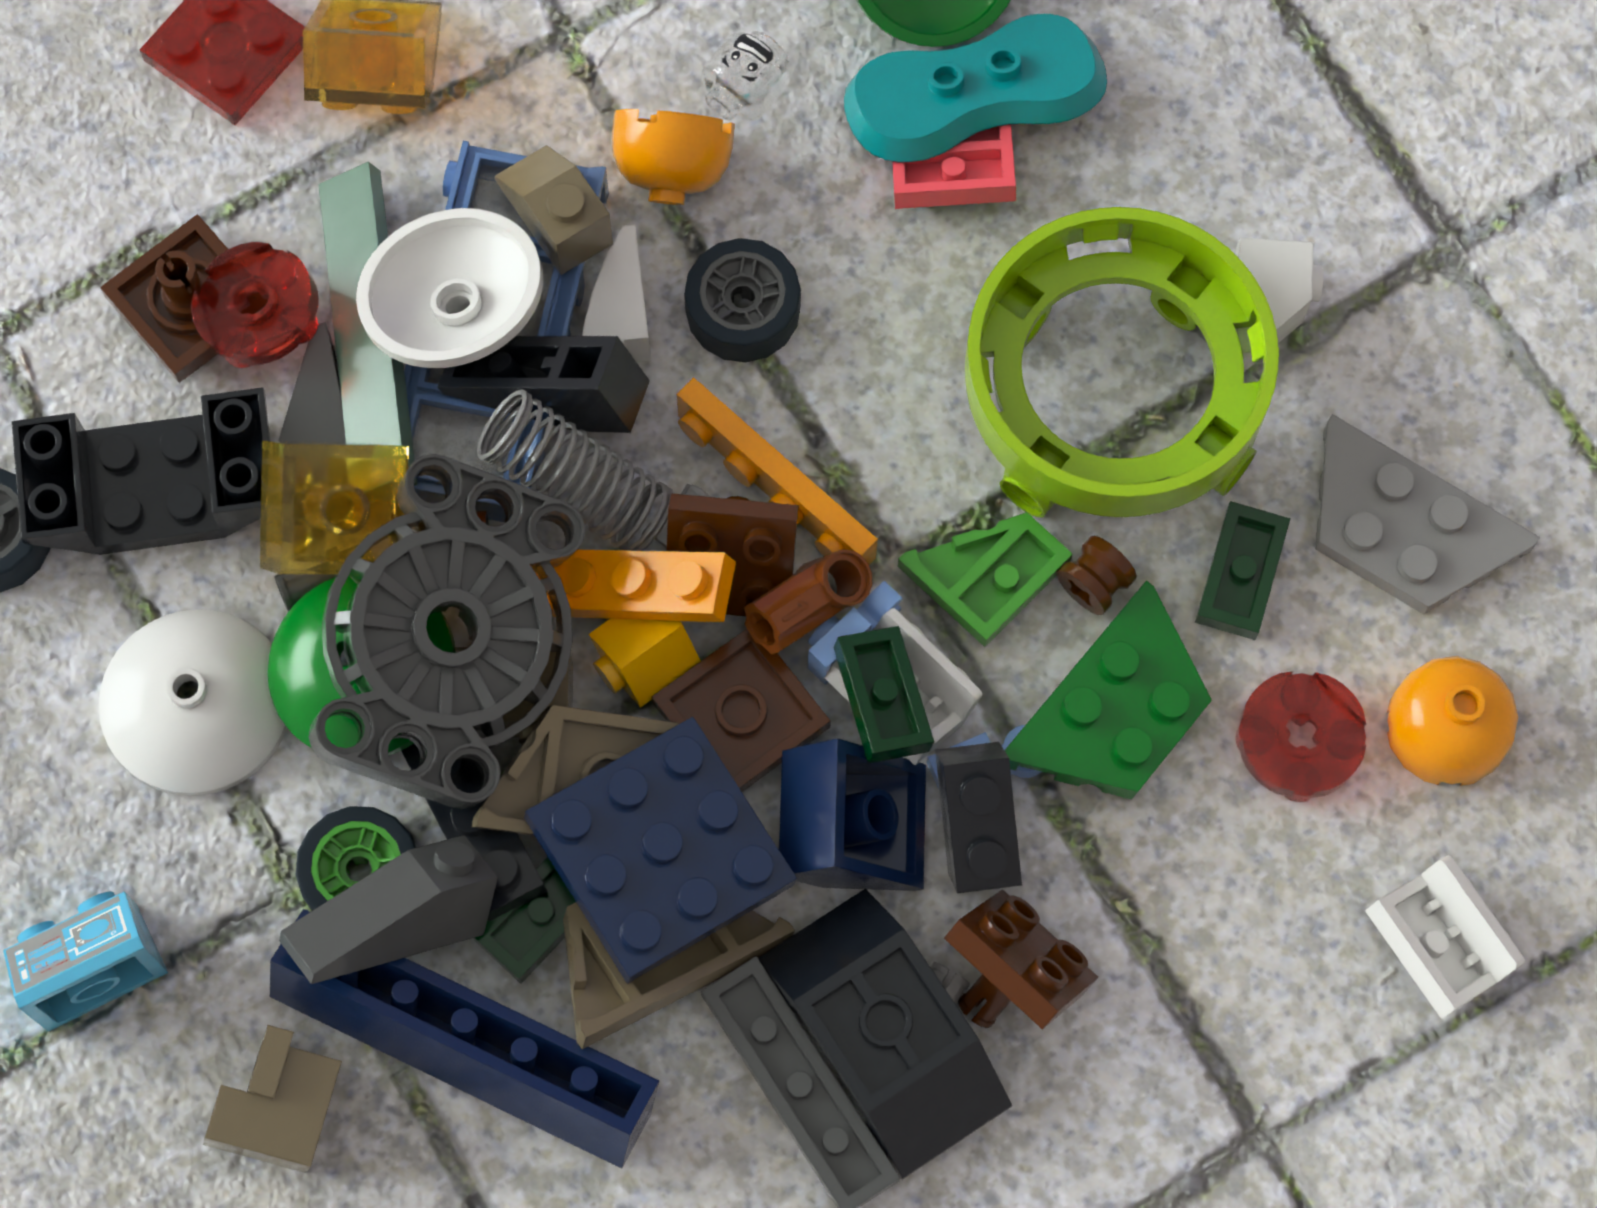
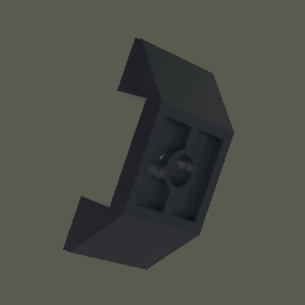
M264 388L202 395V415L85 430L75 413L12 421L22 542L29 545L103 555L225 538L277 510Z
M866 888L758 958L794 1014L798 1012L867 1116L866 1126L902 1180L1012 1107V1103L979 1038L906 930Z

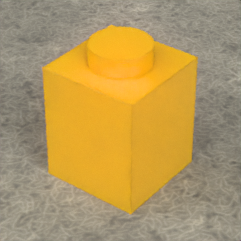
M610 618L589 633L600 655V658L593 662V666L601 679L614 694L624 689L640 708L651 701L653 695L701 662L680 621Z

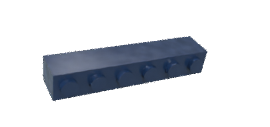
M303 909L296 921L310 913V911ZM280 944L270 960L271 998L621 1169L651 1116L659 1080L589 1046L581 1049L575 1039L407 958L314 984L308 981L282 944Z

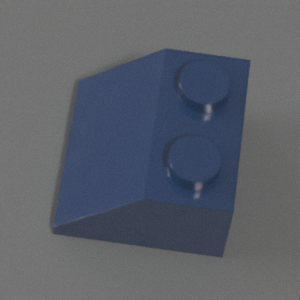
M839 738L782 750L779 851L797 877V882L821 888L839 889L866 888L871 890L903 891L924 889L926 764L919 762L914 765L909 759L903 757L868 764L862 745Z

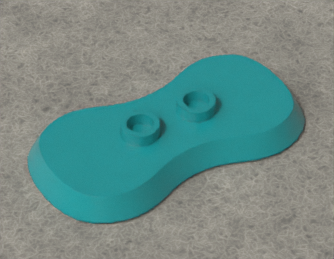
M1033 14L1018 18L986 38L966 46L942 51L891 52L871 60L857 72L846 87L844 110L854 136L872 155L888 161L916 162L945 153L968 137L993 127L1008 124H1053L1075 119L1090 111L1101 101L1106 92L1107 73L1104 61L1097 47L1076 24L1059 15Z

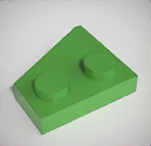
M1026 512L999 521L995 527L989 530L974 529L953 536L951 542L918 553L916 549L907 551L898 558L897 567L986 647L1057 576V571L1066 562H1071L1073 554Z

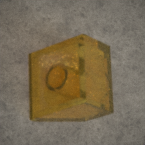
M321 0L303 29L304 101H318L322 103L323 107L331 110H349L357 107L358 104L381 105L383 111L392 114H408L415 112L417 108H425L434 87L442 2L415 0Z
M262 440L260 568L278 574H338L346 558L370 533L394 518L405 515L398 505L396 495L398 484L408 470L409 446L324 441ZM391 536L371 547L361 559L373 563L386 548L393 545Z

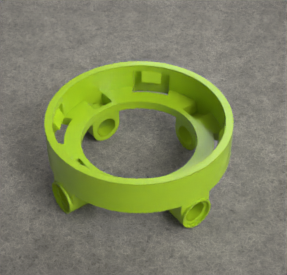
M1107 207L1073 213L1041 226L1014 245L989 274L976 300L968 332L965 358L967 397L971 413L982 438L996 459L1005 467L1004 477L1000 481L1002 491L1020 509L1038 518H1043L1055 503L1078 512L1098 516L1137 517L1161 513L1180 507L1199 498L1211 489H1214L1222 496L1227 495L1244 474L1257 453L1252 447L1268 411L1278 374L1279 347L1277 330L1267 299L1255 277L1245 264L1217 238L1185 220L1162 212L1142 208ZM1118 238L1128 239L1130 253L1102 252L1084 255L1071 260L1068 257L1067 245L1083 241L1086 244L1097 241L1118 240ZM1101 284H1128L1152 290L1150 296L1151 303L1157 312L1168 322L1187 331L1194 330L1196 326L1200 328L1207 341L1213 360L1214 386L1212 397L1205 413L1193 429L1182 439L1159 452L1146 456L1108 458L1093 455L1071 446L1055 435L1041 421L1033 409L1025 390L1022 376L1023 350L1047 320L1052 305L1073 292ZM1250 327L1247 330L1251 346L1252 362H1258L1263 359V372L1259 382L1244 383L1243 353L1235 329ZM988 357H994V390L1001 412H998L990 396V393H993L989 375V362L986 359Z

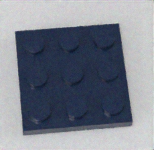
M694 717L687 719L525 811V821L627 984L793 887L797 881L794 872Z

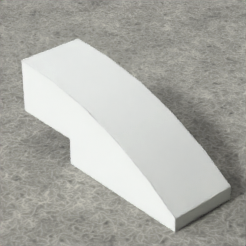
M631 224L622 226L605 257L591 293L582 336H618L635 361L643 362L651 361L636 226Z

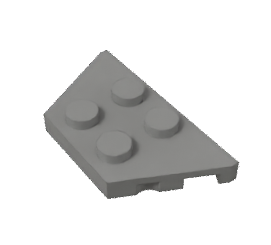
M1334 414L1327 421L1323 431V441H1325L1324 463L1320 476L1319 500L1321 501L1320 517L1317 521L1315 550L1420 613L1425 614L1449 600L1451 595L1461 589L1472 587L1489 577L1494 570L1518 556L1522 558L1529 554L1540 539L1536 534Z

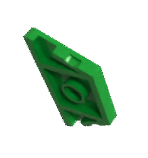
M1147 580L1004 750L1009 757L1011 770L1016 771L1018 766L1053 774L1055 781L1075 786L1090 784L1098 787L1103 793L1132 800L1210 704L1212 699L1155 587Z

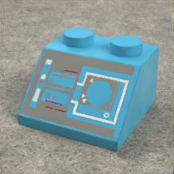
M111 891L95 895L78 906V914L56 925L53 921H45L33 925L17 936L19 943L3 950L13 995L19 1009L48 1032L168 973L137 904L125 891L117 895Z

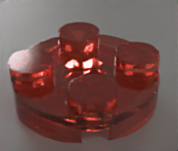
M244 243L232 247L217 256L205 270L209 277L203 283L200 294L195 289L191 300L192 318L200 336L214 352L224 357L229 364L237 368H247L252 365H262L276 361L292 352L299 344L310 341L318 328L316 313L319 306V296L312 275L295 254L288 250L285 252L273 249L269 243ZM259 292L263 299H268L266 306L260 312L253 315L251 313L242 314L241 310L250 306L249 296Z
M1294 671L1272 676L1255 689L1242 710L1235 740L1246 768L1261 785L1276 794L1284 795L1290 801L1305 802L1314 797L1333 793L1342 787L1355 773L1365 754L1366 734L1364 726L1366 725L1363 708L1355 695L1337 679L1316 672L1312 676L1304 673L1293 674ZM1291 721L1300 727L1307 722L1313 724L1317 730L1312 740L1317 746L1312 749H1308L1303 745L1298 748L1293 746L1288 741L1291 733L1286 725Z

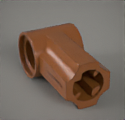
M845 549L804 563L794 575L744 607L746 613L744 624L755 643L765 647L770 654L778 653L843 609L863 602L872 588V572L869 564L862 555L853 550ZM828 572L836 582L837 593L829 585Z

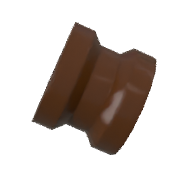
M1090 536L1082 545V555L1075 562H1066L1057 571V578L1066 592L1077 603L1091 613L1103 615L1111 607L1114 593L1118 589H1128L1136 580L1137 574L1129 560L1116 547L1103 538Z

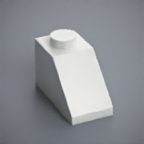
M1239 238L1234 254L1245 264L1262 289L1273 315L1279 343L1303 323L1311 301H1320L1323 288V266L1313 264V242ZM1250 327L1235 329L1243 353L1244 372L1256 363L1252 362L1251 346L1247 330Z

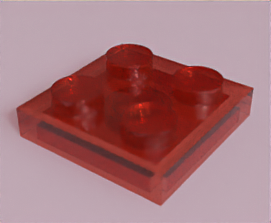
M184 0L139 50L146 63L230 123L236 125L311 41V38L305 26L268 0Z

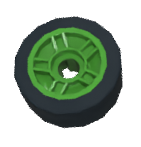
M349 806L325 815L308 830L297 851L295 876L303 899L313 911L358 882L350 879L351 873L347 866L351 862L356 866L370 862L372 867L371 873H373L407 850L417 848L412 835L396 817L375 807Z

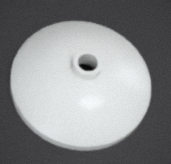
M457 208L442 210L407 223L388 236L377 247L366 262L358 282L357 310L369 338L389 357L399 362L422 368L459 366L492 354L511 341L524 328L535 312L541 297L543 269L531 238L512 220L500 214L481 209Z
M215 610L179 611L155 619L140 628L123 643L112 658L105 672L100 690V723L107 744L115 757L129 773L141 782L157 790L175 795L200 796L213 794L236 786L251 777L275 753L287 729L276 711L269 689L268 661L272 643L250 623L228 613ZM187 681L198 683V690L194 696L187 699L177 697L178 688Z

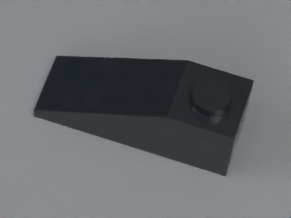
M515 336L506 345L488 356L471 363L445 368L437 388L443 395L496 409L511 393L523 389L532 395V399L540 400L542 407L548 406L552 408L554 415L560 414L564 416L565 423L572 422L576 424L577 430L631 433L650 380L618 336ZM522 400L516 406H514L509 413H512L518 406H520ZM534 404L531 413L538 409V407ZM543 412L542 421L549 417L548 413ZM558 420L554 421V426L561 424Z

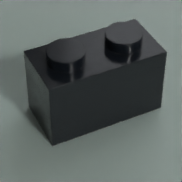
M999 742L936 749L948 875L957 894L1021 886L1022 879L1008 755Z

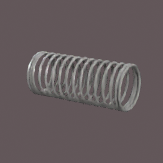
M523 389L515 391L504 399L487 421L477 444L478 458L488 465L498 462V471L503 473L509 470V478L511 480L520 478L522 486H532L533 490L548 495L551 486L555 484L563 473L571 456L583 446L579 459L570 468L558 487L557 492L551 497L560 500L561 496L575 480L584 461L594 454L590 467L575 484L566 502L572 506L573 502L578 499L588 485L595 469L606 461L602 473L586 492L577 511L581 516L583 515L584 510L589 507L598 495L608 474L617 468L614 480L600 495L590 516L583 519L584 525L588 524L589 531L592 533L600 531V538L603 540L611 538V545L615 548L619 547V550L643 551L659 535L668 520V507L673 490L662 482H655L653 476L649 474L644 475L643 469L639 467L633 468L632 462L627 459L622 460L621 454L617 452L611 453L609 446L605 444L599 445L597 438H588L587 431L577 430L576 424L572 422L565 423L564 416L560 414L554 415L553 409L548 406L542 407L541 401L532 399V395L527 393V391ZM522 400L521 405L518 406V407L505 419V421H504V422L502 423V425L499 427V425L501 424V422L503 421V419H504V418L507 416V414L512 410V408H513L514 406H516V405ZM534 404L538 407V409L531 413ZM543 412L548 413L549 417L542 421ZM536 417L531 432L519 446L513 459L503 467L506 455L517 442L523 429ZM514 420V422L512 423V425L510 426V428L508 429V431L506 432V434H505V435L503 436V438L498 442V440L500 439L501 435H502L503 432L506 430V428L508 427V425ZM554 421H560L561 424L553 429ZM548 424L543 439L529 456L524 468L519 473L514 474L517 463L529 449L536 434ZM566 427L572 429V432L565 436ZM559 432L555 446L544 458L535 476L526 482L528 471L539 459L548 441ZM577 436H583V440L576 443ZM571 439L566 454L554 467L546 484L538 490L537 485L540 478L551 466L560 448ZM589 442L595 445L590 450H588ZM600 450L605 451L606 455L599 458ZM612 457L617 459V462L611 465ZM623 465L629 468L628 470L622 472ZM634 472L640 475V477L633 480ZM628 476L626 486L618 493L608 507L601 524L594 527L595 518L609 503L618 483ZM645 480L650 481L651 484L645 487ZM640 482L637 494L624 507L612 531L609 534H605L606 526L620 511L630 489ZM663 493L661 505L655 519L640 539L630 547H627L628 541L635 536L645 522L655 498ZM619 533L618 542H617V541H616V535Z

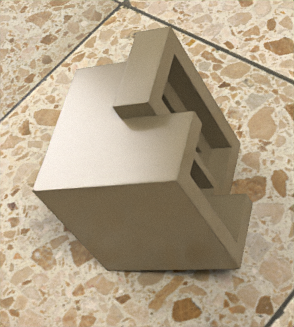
M267 1025L247 1092L220 1085L203 1145L306 1173L312 1165L342 1061L290 1047L294 1032Z

